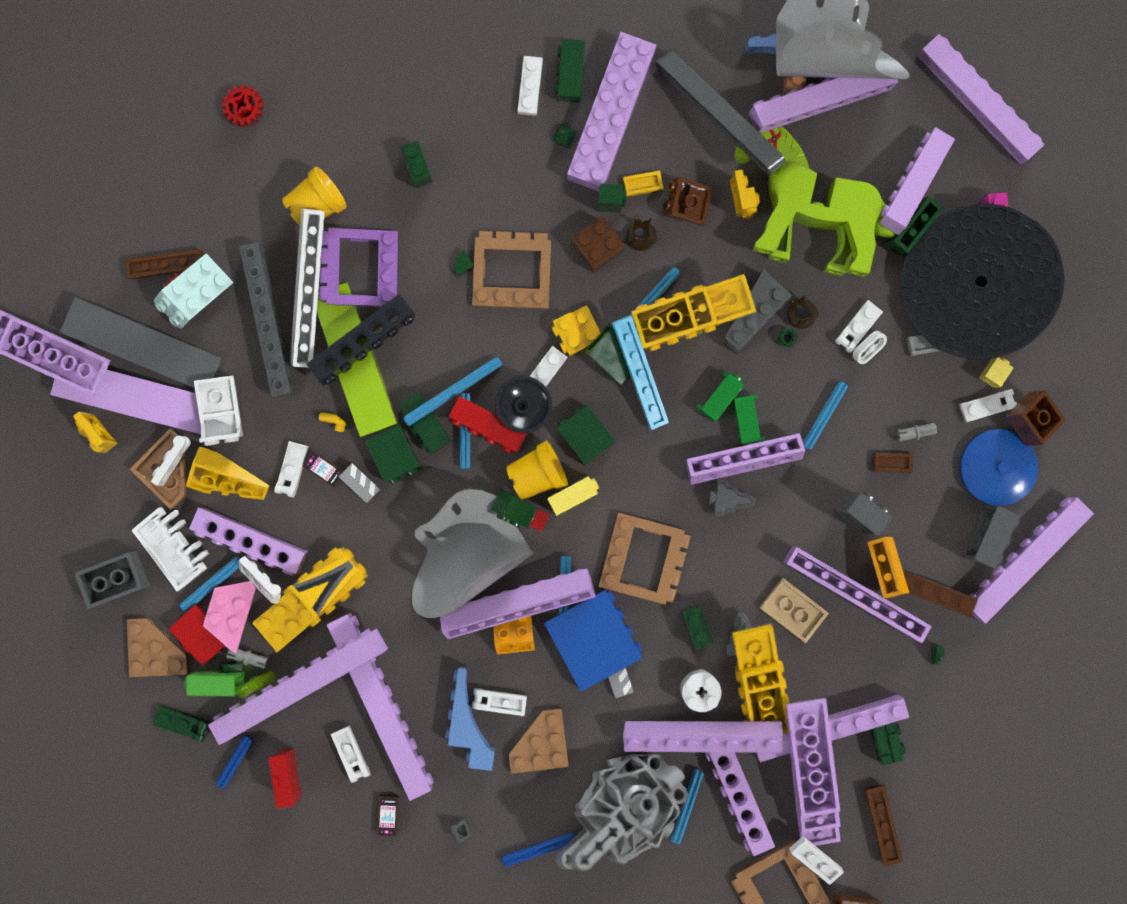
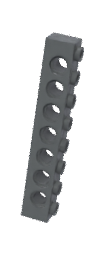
M258 242L239 246L271 396L281 398L295 395L264 247Z

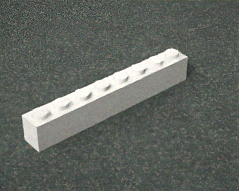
M301 208L290 363L293 367H308L306 364L313 359L324 211Z

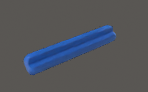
M248 735L242 737L216 782L218 787L224 789L252 744V737Z

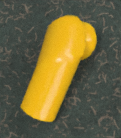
M326 412L319 414L320 421L336 424L334 427L335 431H345L346 422L337 415Z

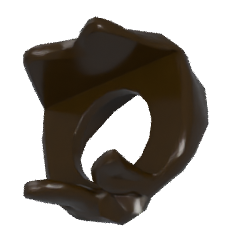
M634 218L635 224L629 227L628 243L635 250H648L657 240L655 228L649 224L652 218H648L645 221ZM643 227L648 229L650 236L639 238L635 237L634 233L636 229Z
M807 295L802 296L800 300L790 302L791 307L788 310V319L798 329L810 327L816 318L819 317L818 310L811 301L805 300ZM801 305L806 306L810 310V315L807 318L799 319L795 315V309Z

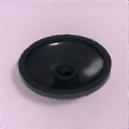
M516 376L504 382L497 391L494 403L495 412L500 422L509 430L521 434L532 433L543 427L549 420L552 412L551 395L545 385L539 380L529 376ZM518 404H522L524 410H520Z

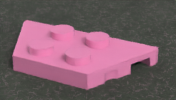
M251 581L214 588L203 624L210 633L233 653L238 651L256 591V587Z

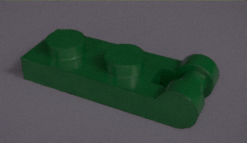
M160 705L152 725L193 738L196 741L204 742L206 737L204 733L209 728L208 724L210 722ZM194 725L198 726L197 731L193 730Z

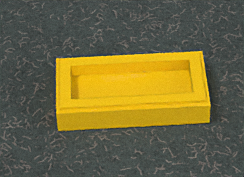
M660 170L622 178L624 190L627 191L626 197L663 191Z

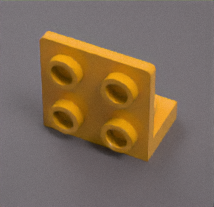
M531 616L493 626L497 655L535 650Z

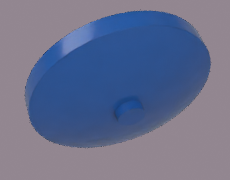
M995 429L982 432L968 442L960 457L959 473L964 487L975 499L988 505L1005 506L1020 501L1031 491L1038 475V461L1032 446H1026L1017 433L1004 429Z

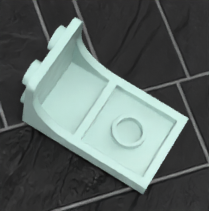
M205 254L160 291L154 299L155 306L160 312H164L169 317V321L173 326L182 329L196 314L232 285L233 282Z

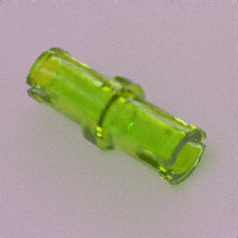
M267 670L259 676H253L247 683L237 687V694L240 698H245L254 691H260L263 686L275 680L274 673L271 670Z

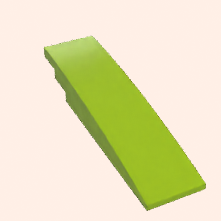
M348 283L339 285V295L352 294ZM318 293L317 314L329 347L359 325L362 320L356 306L327 305V301H319ZM361 338L358 341V345L366 344L367 339ZM345 350L343 357L350 356L352 350ZM373 350L367 353L368 356L364 360L356 361L352 364V368L348 372L338 375L360 437L397 424Z

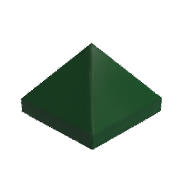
M560 123L552 141L570 148L577 131Z

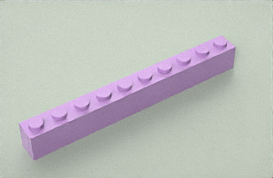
M351 613L327 624L338 650L344 647L343 643L351 638L354 641L360 638L359 621ZM374 657L349 673L403 788L411 801L431 791L434 781L431 774L427 773L424 768L426 766L425 761L416 751L417 744L414 738H410L407 732L409 731L408 725L405 720L402 721L399 715L401 713L397 703H393L391 698L392 691L388 685L385 686L383 681L384 674L380 668L376 667L374 662L376 658Z
M370 629L365 630L359 634L360 638L356 641L351 638L343 643L344 647L338 650L336 647L327 652L328 657L321 659V657L309 662L311 664L310 667L305 669L302 666L295 670V675L291 678L286 675L277 681V686L269 685L262 689L261 692L263 694L259 696L253 694L245 699V704L240 705V703H237L230 707V712L226 715L224 712H221L214 716V721L208 724L218 744L221 745L385 652L388 647L377 629L370 631Z

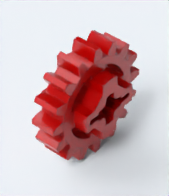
M241 84L240 89L233 86V92L227 90L229 96H223L226 103L221 104L225 109L222 112L227 116L226 119L229 122L233 121L235 126H238L240 123L243 128H245L246 123L250 126H253L252 121L258 123L257 116H263L260 110L265 109L264 105L261 104L263 99L259 96L258 91H253L251 86H248L246 89L243 84ZM252 98L254 99L255 106L252 105ZM231 106L234 107V115L232 113Z

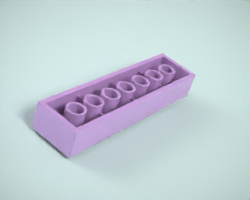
M620 32L569 167L567 180L598 192L600 184H606L653 60L656 44Z

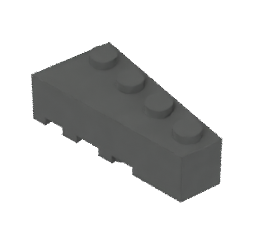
M765 269L760 272L750 290L756 312L734 319L722 339L734 353H737L792 296Z

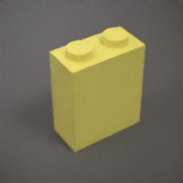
M588 476L547 499L557 516L598 494L597 489H599V486L594 478L590 479Z

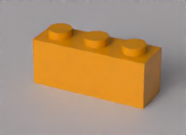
M883 537L867 542L883 598L908 594V586L893 537Z

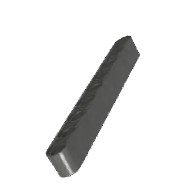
M668 50L655 62L657 69L767 175H772L786 162L783 155L674 51Z

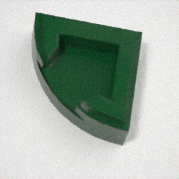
M465 250L459 253L455 261L457 276L474 267Z
M931 645L932 664L942 663L940 657L944 656V647Z
M219 662V670L224 673L243 671V664Z

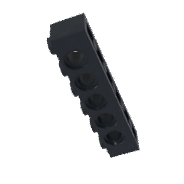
M399 294L306 365L323 386L326 384L330 385L337 379L336 377L339 374L348 372L356 361L364 360L368 356L367 353L372 349L376 350L381 347L383 341L388 337L392 338L397 335L400 328L409 326L416 317L415 313ZM392 315L398 316V319L395 322L389 321V318ZM376 327H383L382 332L378 334L373 332ZM361 338L367 339L364 345H358V341ZM345 350H352L351 355L348 357H343V352ZM331 361H335V367L332 369H328V363Z

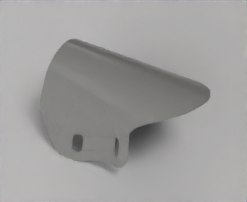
M787 0L777 17L776 70L778 76L908 79L910 77L908 71L899 62L881 50V40L873 33L865 31L869 12L867 0H824L823 7H817L816 0ZM858 5V19L857 21H853L852 18L854 7Z
M467 489L460 491L446 502L431 521L419 526L415 530V537L427 548V555L418 572L412 590V605L417 614L426 618H437L452 613L533 554L519 529L510 524L509 519L505 522L497 518V513L491 510L498 496L482 490ZM454 503H457L461 508L459 515H456L452 510ZM424 532H431L436 539L429 538Z

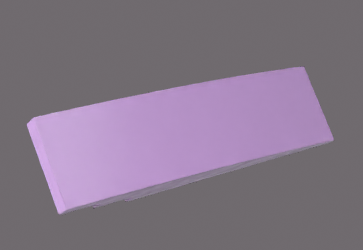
M0 310V354L89 395L95 396L111 360Z
M106 370L95 396L54 379L50 395L201 434L196 393Z
M820 698L786 704L792 776L800 838L804 836L815 846L840 842V804L826 699Z

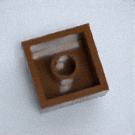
M603 216L571 238V244L593 273L625 249V245Z
M1046 390L1028 392L1006 415V418L1026 446L1043 445L1066 421Z

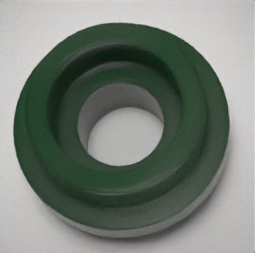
M785 328L779 332L777 339L781 346L788 348L796 343L797 335L794 330ZM784 335H788L790 341H785Z

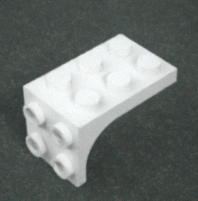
M234 376L194 381L201 424V438L199 442H204L206 446L219 444L220 439H224L225 443L239 441V437L243 436Z

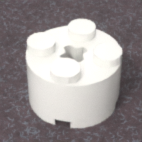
M693 670L681 682V696L690 709L697 712H707L717 707L721 698V687L711 673L705 670ZM699 687H702L705 691H702V694L699 695L696 691H699Z

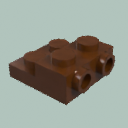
M682 177L673 179L667 188V191L670 192L669 199L663 205V210L666 211L665 216L699 226L705 225L713 188Z

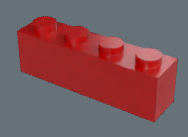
M461 396L457 398L447 417L451 419V424L459 428L461 425L468 428V433L476 437L478 434L485 437V442L493 446L495 443L502 446L501 450L510 455L512 452H518L527 435L509 430L500 422L497 415Z

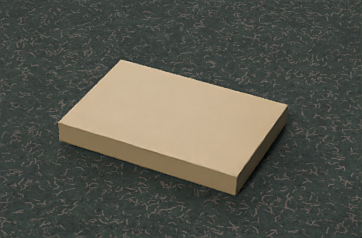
M783 577L759 607L804 643H807L829 614Z

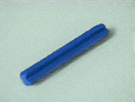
M571 832L505 855L502 858L505 867H509L564 848L575 837V834Z

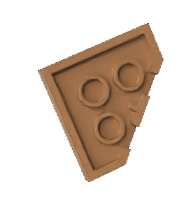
M172 428L130 468L170 510L174 509L186 497V452L164 486H157L151 480L153 479L152 474L154 470L164 462L163 457L166 452L171 451L173 448L174 438L180 436Z
M127 619L129 677L189 674L188 654L183 649H180L164 631L156 627L151 619Z
M562 708L542 710L515 747L509 752L511 774L569 767Z

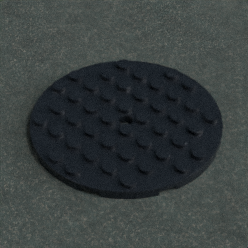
M978 204L959 207L935 219L906 255L901 273L903 306L917 332L939 350L966 359L984 360L1003 357L1030 344L1041 335L1053 320L1060 306L1064 291L1065 275L1062 257L1056 243L1047 230L1039 222L1034 221L1017 209L998 204ZM978 277H984L987 280V284L984 287L976 285L975 280Z

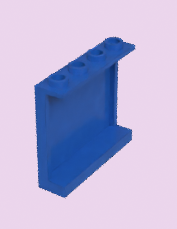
M605 589L596 594V597L587 599L563 613L544 621L548 632L581 692L642 659L640 655L643 653L642 648L638 642H633L631 636L634 634L630 626L624 625L622 619L625 617L621 609L615 608L613 604L616 601L611 591L607 592Z

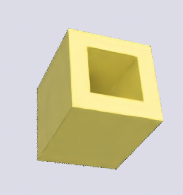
M993 358L979 379L994 389L1002 387L1014 367L1010 366V362L1005 358Z

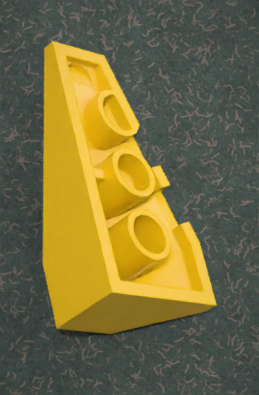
M199 446L185 487L203 493L211 494L212 491H217L229 496V493H234L244 498L264 500L269 485L220 453Z

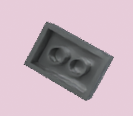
M866 492L847 493L834 510L863 534L879 536L893 518L888 514L890 511L885 506L875 504L873 502L874 498Z
M985 505L962 558L982 567L996 569L1003 561L1002 554L1011 543L1010 537L1019 525L1018 519L1020 515L1000 506Z
M137 551L125 553L74 573L87 609L99 607L150 587Z

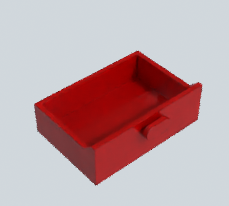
M195 605L175 622L169 630L182 643L181 646L204 666L226 646L203 626L206 613L199 605Z
M294 748L281 749L274 756L269 757L276 809L294 806L301 798Z

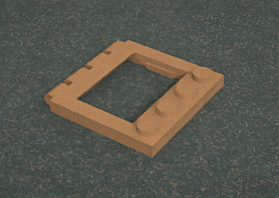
M479 231V237H475L472 306L549 309L551 240H547L548 233H534V239H530V232H515V239H512V232L496 231V238H493V231ZM485 249L541 251V261H539L540 289L483 287L486 259H484Z
M618 513L599 587L665 605L666 601L674 603L677 589L670 588L671 584L676 586L679 584L682 571L676 570L675 567H683L687 552L680 551V548L688 549L691 536L684 534L685 530ZM634 527L658 535L671 536L657 592L635 584L620 582Z
M795 839L736 871V876L730 880L737 893L744 891L739 895L743 904H765L751 877L784 859L809 904H831L814 872L791 854L789 848L797 842Z

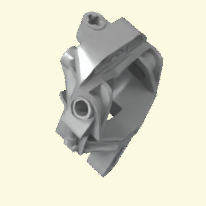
M630 754L607 760L608 768L592 773L593 781L590 787L586 789L580 802L575 806L576 811L574 814L584 828L558 852L555 858L557 866L561 869L586 870L603 854L612 863L626 864L627 861L639 856L640 853L650 848H658L663 836L667 838L672 833L674 828L673 821L681 813L688 797L687 790L681 783L685 779L682 771L675 765L668 766L656 754ZM650 760L654 763L653 769L650 767ZM628 761L634 768L633 770L627 771L625 764ZM638 791H642V792H643V794H642V793L636 794L635 796H633L632 799L630 798L635 792H638ZM674 791L677 792V799L674 798ZM644 800H645L646 803H647V808H646V810L643 808V805H642V803H643ZM629 808H631V811L633 812V814H634L635 816H637V818H635V817L631 814Z

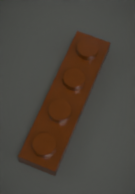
M198 249L125 259L127 279L182 273L203 257V250Z
M903 571L909 594L970 618L972 617L978 599Z
M884 784L865 788L882 864L885 867L902 863V854L886 787Z

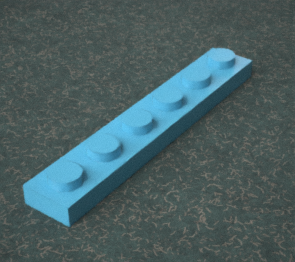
M629 315L612 322L649 429L653 430L669 423L632 316Z

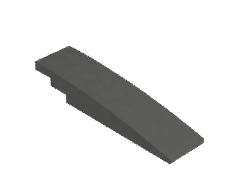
M74 297L60 330L62 334L195 388L194 381L215 378L223 360L221 357Z

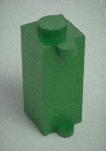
M723 371L721 374L725 378L703 406L696 405V408L713 422L719 419L744 386L741 383L742 379L734 373L731 375Z
M758 395L739 397L732 400L739 445L745 444L746 446L765 440V436L760 437L754 402L755 399H758Z

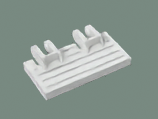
M160 507L132 529V532L175 590L180 591L207 569L203 562H199L208 556L209 552L205 550L196 558L193 556L192 553L202 545L200 540L184 550L189 543L182 533L177 531L186 524V521L180 520L172 527L169 522L180 513L174 510L162 520L161 518L167 513Z

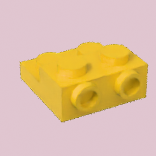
M743 169L737 170L730 179L737 217H743V219L752 218L754 213L757 212V204L760 203L758 192L755 193L754 187L746 188L748 187L747 175L743 174Z
M587 305L553 320L554 325L551 326L555 336H560L562 340L560 346L563 353H568L569 357L585 350L601 333Z
M78 412L73 416L76 420L75 424L78 427V432L83 437H87L90 447L95 452L107 453L118 444L95 414Z

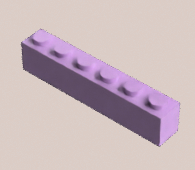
M936 127L931 133L927 132L921 140V143H923L922 147L919 146L913 155L915 160L909 162L905 169L907 174L903 175L897 183L898 190H894L888 199L890 201L889 206L885 205L880 213L882 216L879 221L880 225L897 235L906 228L955 140L953 137Z

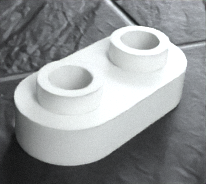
M880 331L871 333L854 349L853 359L859 364L867 363L885 346L887 342L886 335Z

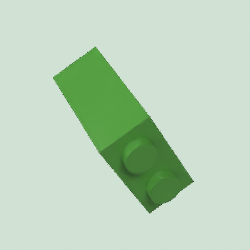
M198 670L187 675L184 681V689L187 690V696H235L244 690L245 671L224 673L221 670Z

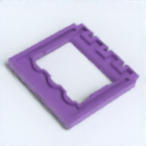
M328 228V232L323 231L322 246H326L328 249L321 248L320 265H327V267L320 268L319 283L327 284V286L319 287V301H327V305L383 307L397 296L398 231ZM340 240L379 242L377 296L339 295Z

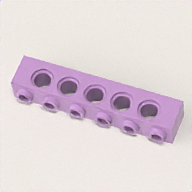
M800 433L689 458L686 459V469L690 484L692 485L801 460L804 457L805 448Z
M198 507L189 528L195 531L194 535L212 538L211 542L221 546L226 544L234 552H245L248 558L256 561L259 558L265 561V565L272 568L280 567L283 569V573L291 576L300 573L308 555L306 550L205 507ZM212 522H214L217 525V529L215 532H212L210 530V524ZM230 529L233 530L235 534L232 540H230L227 536V533ZM247 537L252 539L251 547L245 545ZM265 544L270 547L268 555L262 551ZM282 552H285L288 556L286 562H282L280 559Z
M705 752L708 761H713L715 766L712 768L716 780L720 778L722 782L720 790L724 798L728 796L730 801L727 804L731 815H736L738 821L735 824L739 834L743 832L746 838L742 841L747 852L751 850L753 856H756L774 848L775 845L735 752ZM726 756V763L719 764V757ZM729 774H734L735 779L731 782H727L726 776ZM736 792H742L743 795L740 799L736 800L733 798ZM744 810L750 811L748 817H741V813ZM752 828L758 829L755 835H749V831Z

